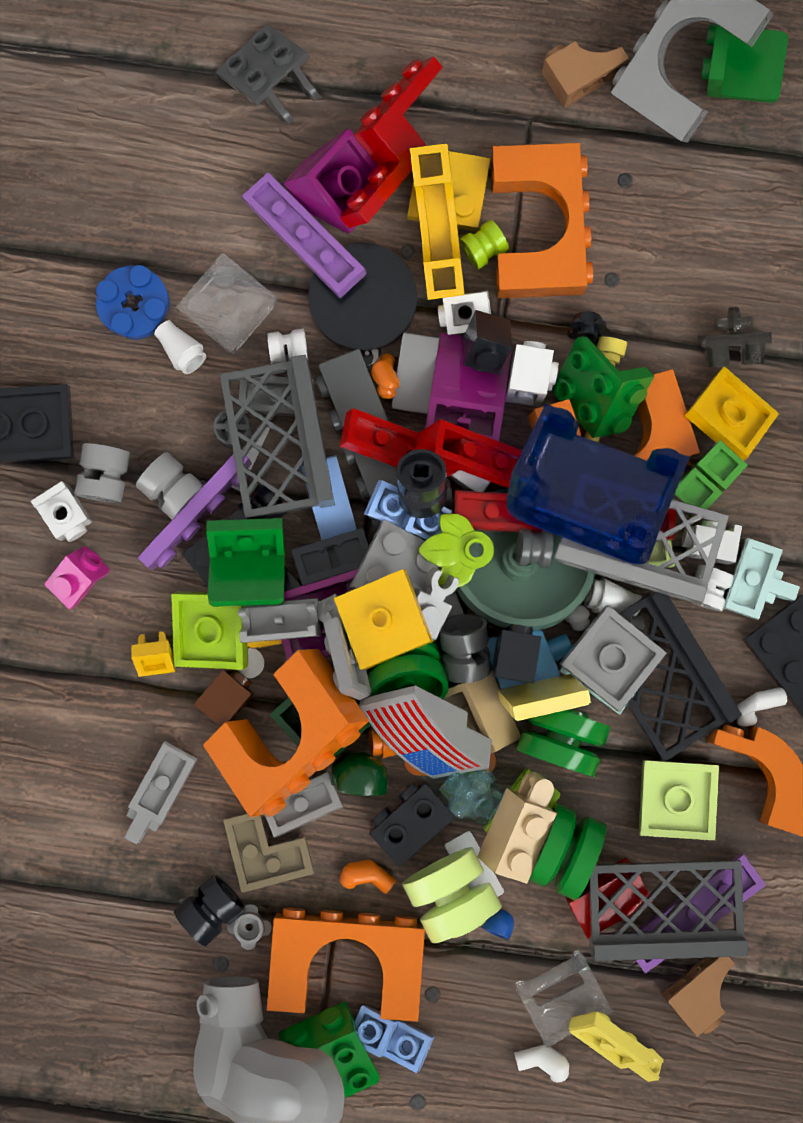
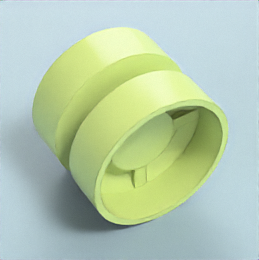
M473 847L459 850L439 859L414 873L402 883L413 907L424 906L433 902L436 904L420 918L431 943H439L450 938H457L475 930L502 907L491 883L478 884L470 888L468 886L469 883L484 871Z

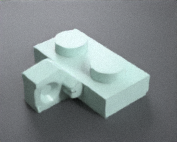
M746 538L733 573L734 578L731 587L728 588L723 609L759 620L765 602L773 604L775 597L789 602L795 601L800 587L782 581L783 572L776 570L783 550Z

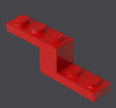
M435 56L421 62L418 59L410 62L401 72L404 77L399 82L389 86L382 93L381 98L383 101L379 106L368 110L360 119L362 125L353 136L378 167L368 175L367 180L369 183L365 188L355 192L346 202L348 208L339 218L348 228L366 224L373 218L412 171L410 148L427 146L403 114L443 68Z
M352 408L346 412L340 447L394 467H397L399 460L412 450H430L438 454L445 462L447 477L461 470L522 494L532 489L536 462L535 455L439 419L418 433Z

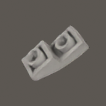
M403 332L397 369L400 385L396 389V396L393 397L392 409L428 414L439 337Z

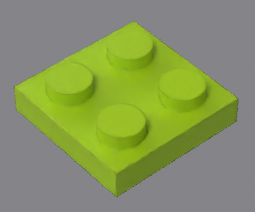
M177 591L171 594L174 667L244 670L248 667L247 643H240L239 631L243 628L242 618L238 616V611L243 606L213 607L208 603V592Z

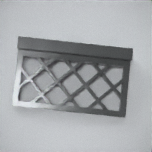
M306 354L291 357L292 361L220 374L245 519L259 518L317 506L323 508L335 505L310 366ZM287 372L289 385L281 396H278L264 386L272 374ZM256 377H262L259 382L253 379ZM246 380L255 386L244 404L232 396L230 382ZM260 391H263L277 401L266 418L249 408ZM290 393L293 405L286 401ZM234 404L240 407V410L236 415L234 410ZM282 405L293 411L296 418L287 432L270 422ZM245 412H248L262 422L251 439L238 432L237 424ZM267 426L283 436V439L272 454L256 444V441ZM296 429H298L299 440L292 436ZM240 439L247 443L243 450L241 449ZM288 441L300 447L302 451V457L294 468L277 458ZM252 447L269 458L257 476L244 466V458ZM273 462L290 472L279 490L262 480ZM303 464L305 467L306 477L299 473V470L301 469ZM246 475L254 479L249 487ZM295 476L308 484L309 499L293 501L283 494ZM259 483L275 494L267 507L252 509L250 495ZM280 498L288 502L276 505Z
M740 860L596 864L589 879L591 930L589 950L594 961L748 956V940L744 938L742 867ZM732 869V884L721 895L707 881L717 870ZM695 870H708V871H707L703 876H701V875H700L698 872H696ZM659 871H670L665 878L658 873ZM679 871H690L698 879V882L685 896L669 883ZM633 872L627 879L620 874ZM642 872H652L661 880L647 897L643 896L632 885L633 881ZM598 873H614L624 882L609 899L598 890ZM703 885L718 897V900L704 915L689 902ZM667 886L681 900L665 916L651 902ZM628 887L643 900L629 917L613 904ZM732 894H733V905H731V904L727 901V899H728ZM598 896L605 901L600 909ZM723 904L733 912L734 929H718L709 921ZM687 905L700 919L690 930H679L671 920ZM647 906L663 919L653 931H642L633 923ZM611 907L625 921L615 932L600 933L599 918ZM705 923L711 928L700 930ZM667 925L674 929L672 931H662ZM631 926L636 932L624 931Z

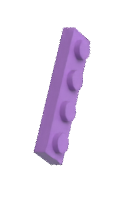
M269 172L242 195L244 202L339 298L367 274L365 268Z
M234 454L138 556V559L145 566L152 570H155L158 566L161 569L164 568L175 557L176 552L173 549L182 539L187 542L200 530L201 525L198 522L207 512L212 515L224 504L226 498L223 495L231 486L239 487ZM246 456L244 458V466L248 469L252 462Z
M740 853L732 860L741 861L744 902L764 888L766 884L745 855ZM732 869L717 870L707 881L721 895L732 884ZM703 885L689 902L704 915L718 900V897ZM733 894L727 899L731 905H733ZM678 898L663 909L661 913L666 916L681 899ZM723 904L709 921L714 924L731 912V910ZM685 905L671 922L679 930H690L700 917ZM656 914L641 925L639 929L642 931H653L663 919ZM705 923L700 930L707 929L709 926ZM667 925L662 931H672L674 929ZM665 959L636 960V962L646 974Z

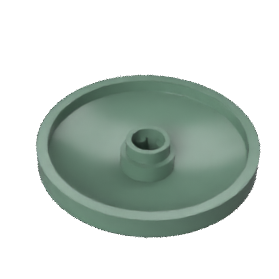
M509 488L492 492L522 494ZM532 489L524 493L529 495L550 496L546 493ZM480 531L492 540L494 546L493 557L486 566L475 569L469 583L456 589L465 604L477 615L485 618L486 621L507 629L508 625L515 624L532 627L533 631L552 627L574 613L590 591L595 574L556 562L555 555L563 535H553L552 560L548 568H543L537 563H529L526 566L517 565L516 542L518 533ZM571 535L570 541L585 545L591 542L592 539L590 536ZM474 542L470 545L469 552L473 557H478L482 553V548L480 544Z

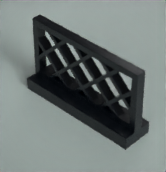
M649 591L643 595V598L618 614L631 623L632 615L645 608L651 618L649 633L644 635L652 641L656 640L666 643L671 650L668 666L661 664L656 666V668L667 670L662 692L644 688L643 682L636 691L634 699L632 697L627 703L628 708L658 756L665 762L725 722L731 723L742 716V713L669 596ZM656 627L663 638L655 636ZM676 660L682 669L674 668ZM673 671L686 674L690 686L687 697L669 693ZM695 691L701 700L694 699ZM642 692L661 696L656 717L644 715L640 710L639 703ZM667 697L686 701L681 723L663 719ZM696 703L706 706L713 719L701 727L689 725L692 704ZM647 720L655 721L654 729H652ZM662 723L680 727L677 742L667 749L663 747L658 739ZM687 729L695 730L686 736Z

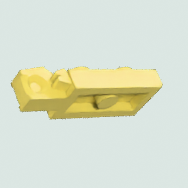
M592 1011L588 1014L571 1017L568 1028L569 1032L620 1069L630 1068L648 1082L659 1080L664 1059L652 1048L648 1049L639 1043L633 1034L623 1031L613 1024L607 1015Z

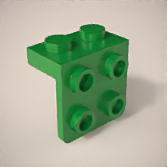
M710 22L706 45L713 46L712 58L704 57L701 80H708L706 96L767 103L777 102L780 97L786 58L787 33L764 29L751 47L721 26Z
M578 337L567 356L555 385H553V394L560 402L570 399L576 420L592 438L620 434L625 432L631 425L632 417L639 404L647 396V389L654 375L646 367L618 371L587 337Z
M282 518L207 521L206 533L210 555L209 605L222 607L281 604L284 601L285 543Z
M346 1001L327 1008L323 1012L278 1032L280 1041L287 1042L295 1047L321 1049L330 1056L342 1078L345 1098L377 1084L380 1080L378 1070L358 1035L352 1011Z

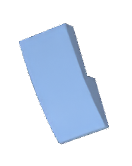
M336 455L327 457L335 505L320 508V506L312 507L321 540L357 530ZM303 464L301 468L303 475L306 477L305 467Z
M378 480L364 515L380 522L385 519L426 541L428 538L442 533L439 522L440 515L451 514L452 510L443 507L438 514L429 518L412 517L404 512L399 505L397 487L383 480Z
M362 1005L355 1020V1025L366 1050L379 1058L385 1056L418 1073L435 1036L402 1020L380 1019L381 1011Z

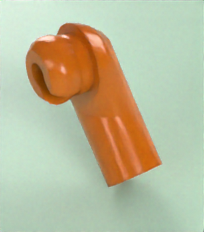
M388 353L382 354L371 369L373 380L379 384L376 392L385 399L395 397L396 389L400 385V380L394 371L396 360L393 355Z
M369 859L348 863L343 867L339 875L341 885L347 889H354L356 885L371 882L384 894H387L397 881L375 861Z

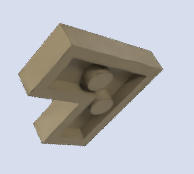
M245 813L223 820L241 893L315 873L306 836L269 845L262 815L250 818Z

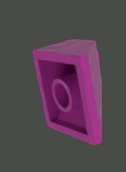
M349 128L304 159L283 182L295 199L310 214L347 234L351 233L356 226L348 228L339 217L348 208L347 200L355 192L365 188L369 183L367 180L368 175L378 167L353 136L354 134Z

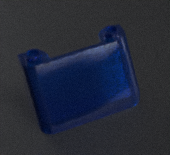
M545 404L512 471L506 502L507 510L512 516L522 522L633 564L647 563L654 550L690 457L680 454L674 449L663 448L653 450L646 461L577 435L578 422L571 412Z

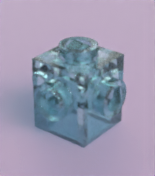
M488 769L466 773L455 772L449 776L439 789L449 801L446 807L455 816L462 820L467 816L484 826L496 813L504 795L502 789L494 782L496 777Z

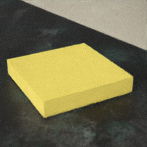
M571 674L498 690L500 703L517 721L586 706L591 703L589 690Z

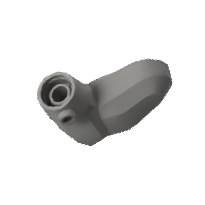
M231 976L206 980L203 984L202 996L198 998L196 1005L201 1025L195 1047L193 1066L197 1092L205 1105L229 1117L235 1123H339L343 1115L345 1095L342 1078L333 1059L321 1049L295 1047L284 1041L268 1039L260 1024L264 1019L259 981L257 979Z

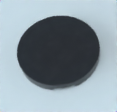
M354 243L343 246L365 268L367 274L339 298L314 273L309 287V306L314 322L329 341L343 349L371 351L387 347L396 342L403 335V332L407 331L414 318L417 306V287L413 274L401 257L383 246L372 243Z

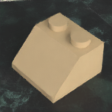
M491 673L485 679L478 682L459 683L448 688V693L443 699L468 712L466 727L492 739L490 754L519 740L521 736L513 717L500 703L498 695L500 688L495 677H491Z

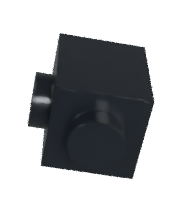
M475 310L462 337L463 365L471 367L476 371H485L498 375L512 349L510 320Z

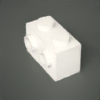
M525 341L523 345H516L510 364L505 402L541 407L547 391L552 390V386L555 385L559 363L552 362L554 350L545 349V344L535 341Z

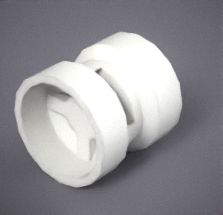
M304 328L292 330L290 334L282 335L280 332L267 334L271 364L292 361L291 357L305 354L308 359ZM285 344H287L288 354L285 351Z
M698 565L695 574L696 578L702 579L705 565ZM713 568L704 602L698 606L722 612L725 604L724 592L731 587L734 576Z

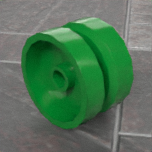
M433 639L434 642L366 669L372 691L371 696L417 686L444 699L448 693V680L444 667L441 665V655L437 641Z
M572 709L528 718L531 724L548 730L546 736L531 731L522 732L516 748L517 751L595 777L601 759L597 754L579 747L581 741L598 747L605 745L611 729L610 726L591 720L589 715Z
M556 802L551 809L557 815L528 881L545 887L556 875V892L576 901L586 888L599 859L605 840L607 824L586 816L575 828V810Z

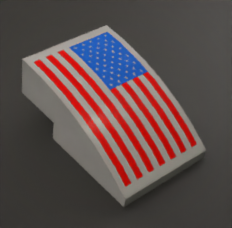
M417 686L360 700L359 707L382 740L405 762L423 774L434 779L489 768L492 739L466 727L468 712Z

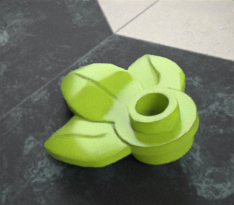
M459 514L440 515L439 520L442 533L428 538L419 547L418 551L427 561L442 567V574L438 579L439 586L444 585L449 575H452L459 579L458 587H462L470 582L475 569L482 568L491 561L494 554L493 542L485 533L474 531L471 523L464 516ZM474 542L480 544L482 548V553L478 557H473L469 552V547Z

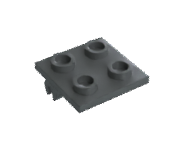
M268 24L256 32L239 51L229 57L226 63L216 71L222 80L256 106L265 100L281 121L284 120L287 126L293 121V118L283 107L272 91V88L288 73L307 97L310 96L312 101L319 97L317 90L300 69V66L310 58L308 53Z

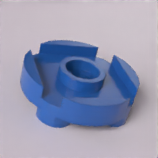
M142 265L118 268L109 273L96 288V309L101 321L111 332L127 339L140 340L153 335L157 327L164 322L167 311H169L170 297L164 283L156 274ZM133 294L135 297H142V301L138 303L139 309L137 311H132L130 307L124 308L127 296Z

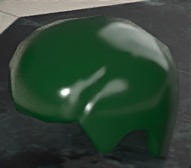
M365 752L349 753L340 757L331 768V785L335 786L336 780L337 789L341 793L360 796H381L387 793V768L377 757Z

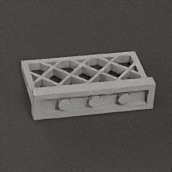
M581 474L555 560L557 563L702 605L729 516ZM590 485L603 489L609 502L589 511L583 500L586 486ZM609 491L615 492V493H618V494H621V495H620L619 497L613 499V497L611 496V494H610ZM628 497L639 499L645 513L626 522L616 504ZM646 502L653 503L658 506L650 510ZM580 506H582L585 515L577 518ZM613 507L622 525L602 535L593 516ZM664 508L676 510L682 524L663 533L653 514ZM683 512L694 515L695 517L686 520ZM649 517L659 536L639 546L629 527ZM702 518L718 522L715 536L701 544L690 527L691 524ZM589 519L598 538L585 545L570 541L574 526ZM686 528L696 547L676 557L666 537ZM625 529L634 549L623 555L614 554L605 540ZM661 540L671 560L660 566L649 564L642 550ZM601 542L606 551L592 546ZM712 544L709 556L707 557L703 548ZM698 551L706 564L702 579L686 575L679 561ZM638 553L642 561H638L628 557ZM672 564H675L678 572L665 568Z

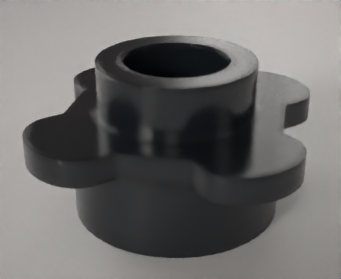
M591 311L579 312L573 316V320L570 323L572 329L568 330V337L577 339L578 337L585 336L591 342L598 341L599 337L603 336L602 330L607 328V324L602 321V317L598 313Z

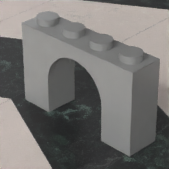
M665 0L655 13L654 20L657 22L649 34L643 33L633 48L635 56L628 67L623 65L616 73L612 81L615 87L611 94L681 142L688 143L708 111L677 91L669 82L665 73L664 57L670 40L680 29L689 24L711 22L721 26L752 47L774 14L756 0Z

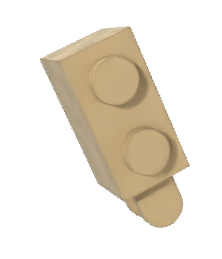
M531 771L523 777L518 791L506 788L477 856L495 874L526 884L557 815L555 811L548 807L554 792V786L551 781L536 771Z

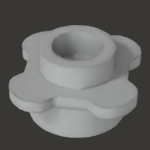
M254 904L246 905L245 911L230 925L227 924L229 933L234 934L241 942V946L246 950L255 948L256 942L262 936L269 935L272 931L271 922L264 920L260 916L258 907ZM252 924L253 929L247 930L246 925Z

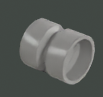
M84 443L79 462L84 468V472L77 475L74 495L101 502L122 503L125 483L120 478L121 475L127 473L130 452L105 445Z
M166 452L148 466L136 482V487L151 501L158 499L160 501L158 507L173 520L204 485L191 473L183 474L184 466L170 453Z

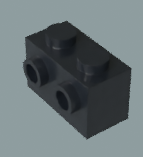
M413 782L398 796L402 802L392 811L385 807L370 821L374 827L370 830L369 834L399 868L456 818L454 813L426 782H423L420 786Z

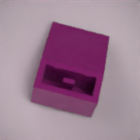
M440 333L426 428L442 419L499 441L511 351L498 375L485 371H476L471 367L463 365V336Z

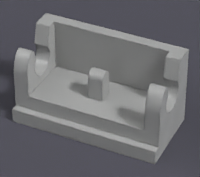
M319 599L283 601L278 605H252L239 608L238 616L242 618L243 628L239 631L240 643L322 636L317 609Z

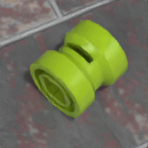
M493 220L482 224L480 230L475 234L468 233L459 239L465 255L477 270L487 265L491 257L509 251L506 238Z

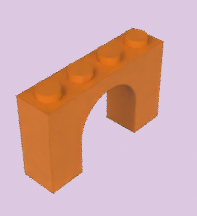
M580 143L492 147V193L536 192L543 194L558 205L565 220V234L553 247L540 252L502 253L497 255V299L584 295L587 284H592L593 264L592 261L586 262V248L591 247L590 226H584V213L589 212V192L582 189V178L587 177L588 165L587 156L581 155Z
M673 369L654 374V378L647 389V396L637 408L642 424L641 444L634 456L626 460L614 461L604 459L587 447L582 439L570 399L536 408L530 413L528 419L553 496L575 497L581 474L622 485L621 479L634 476L637 482L656 476L655 469L668 466L671 472L691 465L689 459L698 455L700 450L690 420L684 416L687 410ZM587 485L583 497L588 496V494H587V490H588V489L595 488V487H594V486Z
M319 649L297 650L273 674L296 707L301 720L300 744L289 761L283 762L277 759L267 749L248 719L225 722L203 744L250 818L265 814L267 817H271L283 810L287 805L285 800L291 794H296L305 789L311 782L309 777L316 771L328 767L335 760L334 754L341 747H347L355 742L361 735L359 730L369 722L354 698L340 693L333 680L334 670Z
M294 907L283 908V913H276L273 921L267 1011L305 1013L309 969L312 958L320 948L332 941L351 939L367 945L376 954L381 963L383 988L380 1019L418 1022L425 929L422 923H417V917L399 915L395 916V921L380 920L379 914L358 913V918H344L343 912L335 910H322L320 916L305 915V909Z

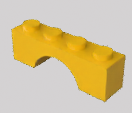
M448 144L410 148L428 300L465 295Z

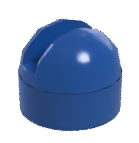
M500 909L486 920L482 929L497 937L509 940L515 922L513 916L507 910Z

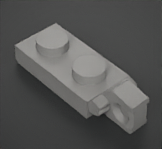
M334 594L317 602L318 620L323 622L326 632L324 639L325 647L332 656L335 669L333 680L340 693L357 700H362L371 696L372 693L367 671L360 670L334 601V598L339 595Z
M164 741L128 806L130 809L126 816L133 819V822L124 838L135 844H140L148 829L155 832L158 830L198 760L197 757Z

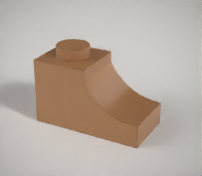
M574 41L566 47L563 44L558 45L547 53L542 75L563 108H566L614 79L619 69L623 65L627 66L629 57L622 46L608 52H591L579 47L577 42Z
M704 957L662 993L663 997L696 1037L702 1033L709 1034L715 1030L722 1021L720 1017L726 1013L720 1004V989L726 974L735 965L730 957Z

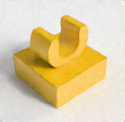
M159 632V641L147 643L145 634H140L138 644L131 645V658L138 676L175 672L174 655L165 633Z

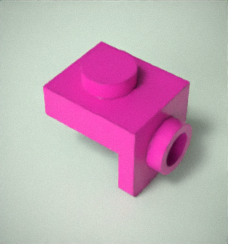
M83 546L65 556L44 585L71 610L81 602L97 581L107 576L110 569L102 562L101 557L97 553L91 551L87 546Z

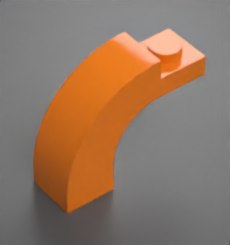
M723 724L722 731L718 729L711 731L707 743L751 758L764 773L767 783V797L759 822L803 837V764L795 752L778 736L760 727L750 726L747 738H743L744 730Z

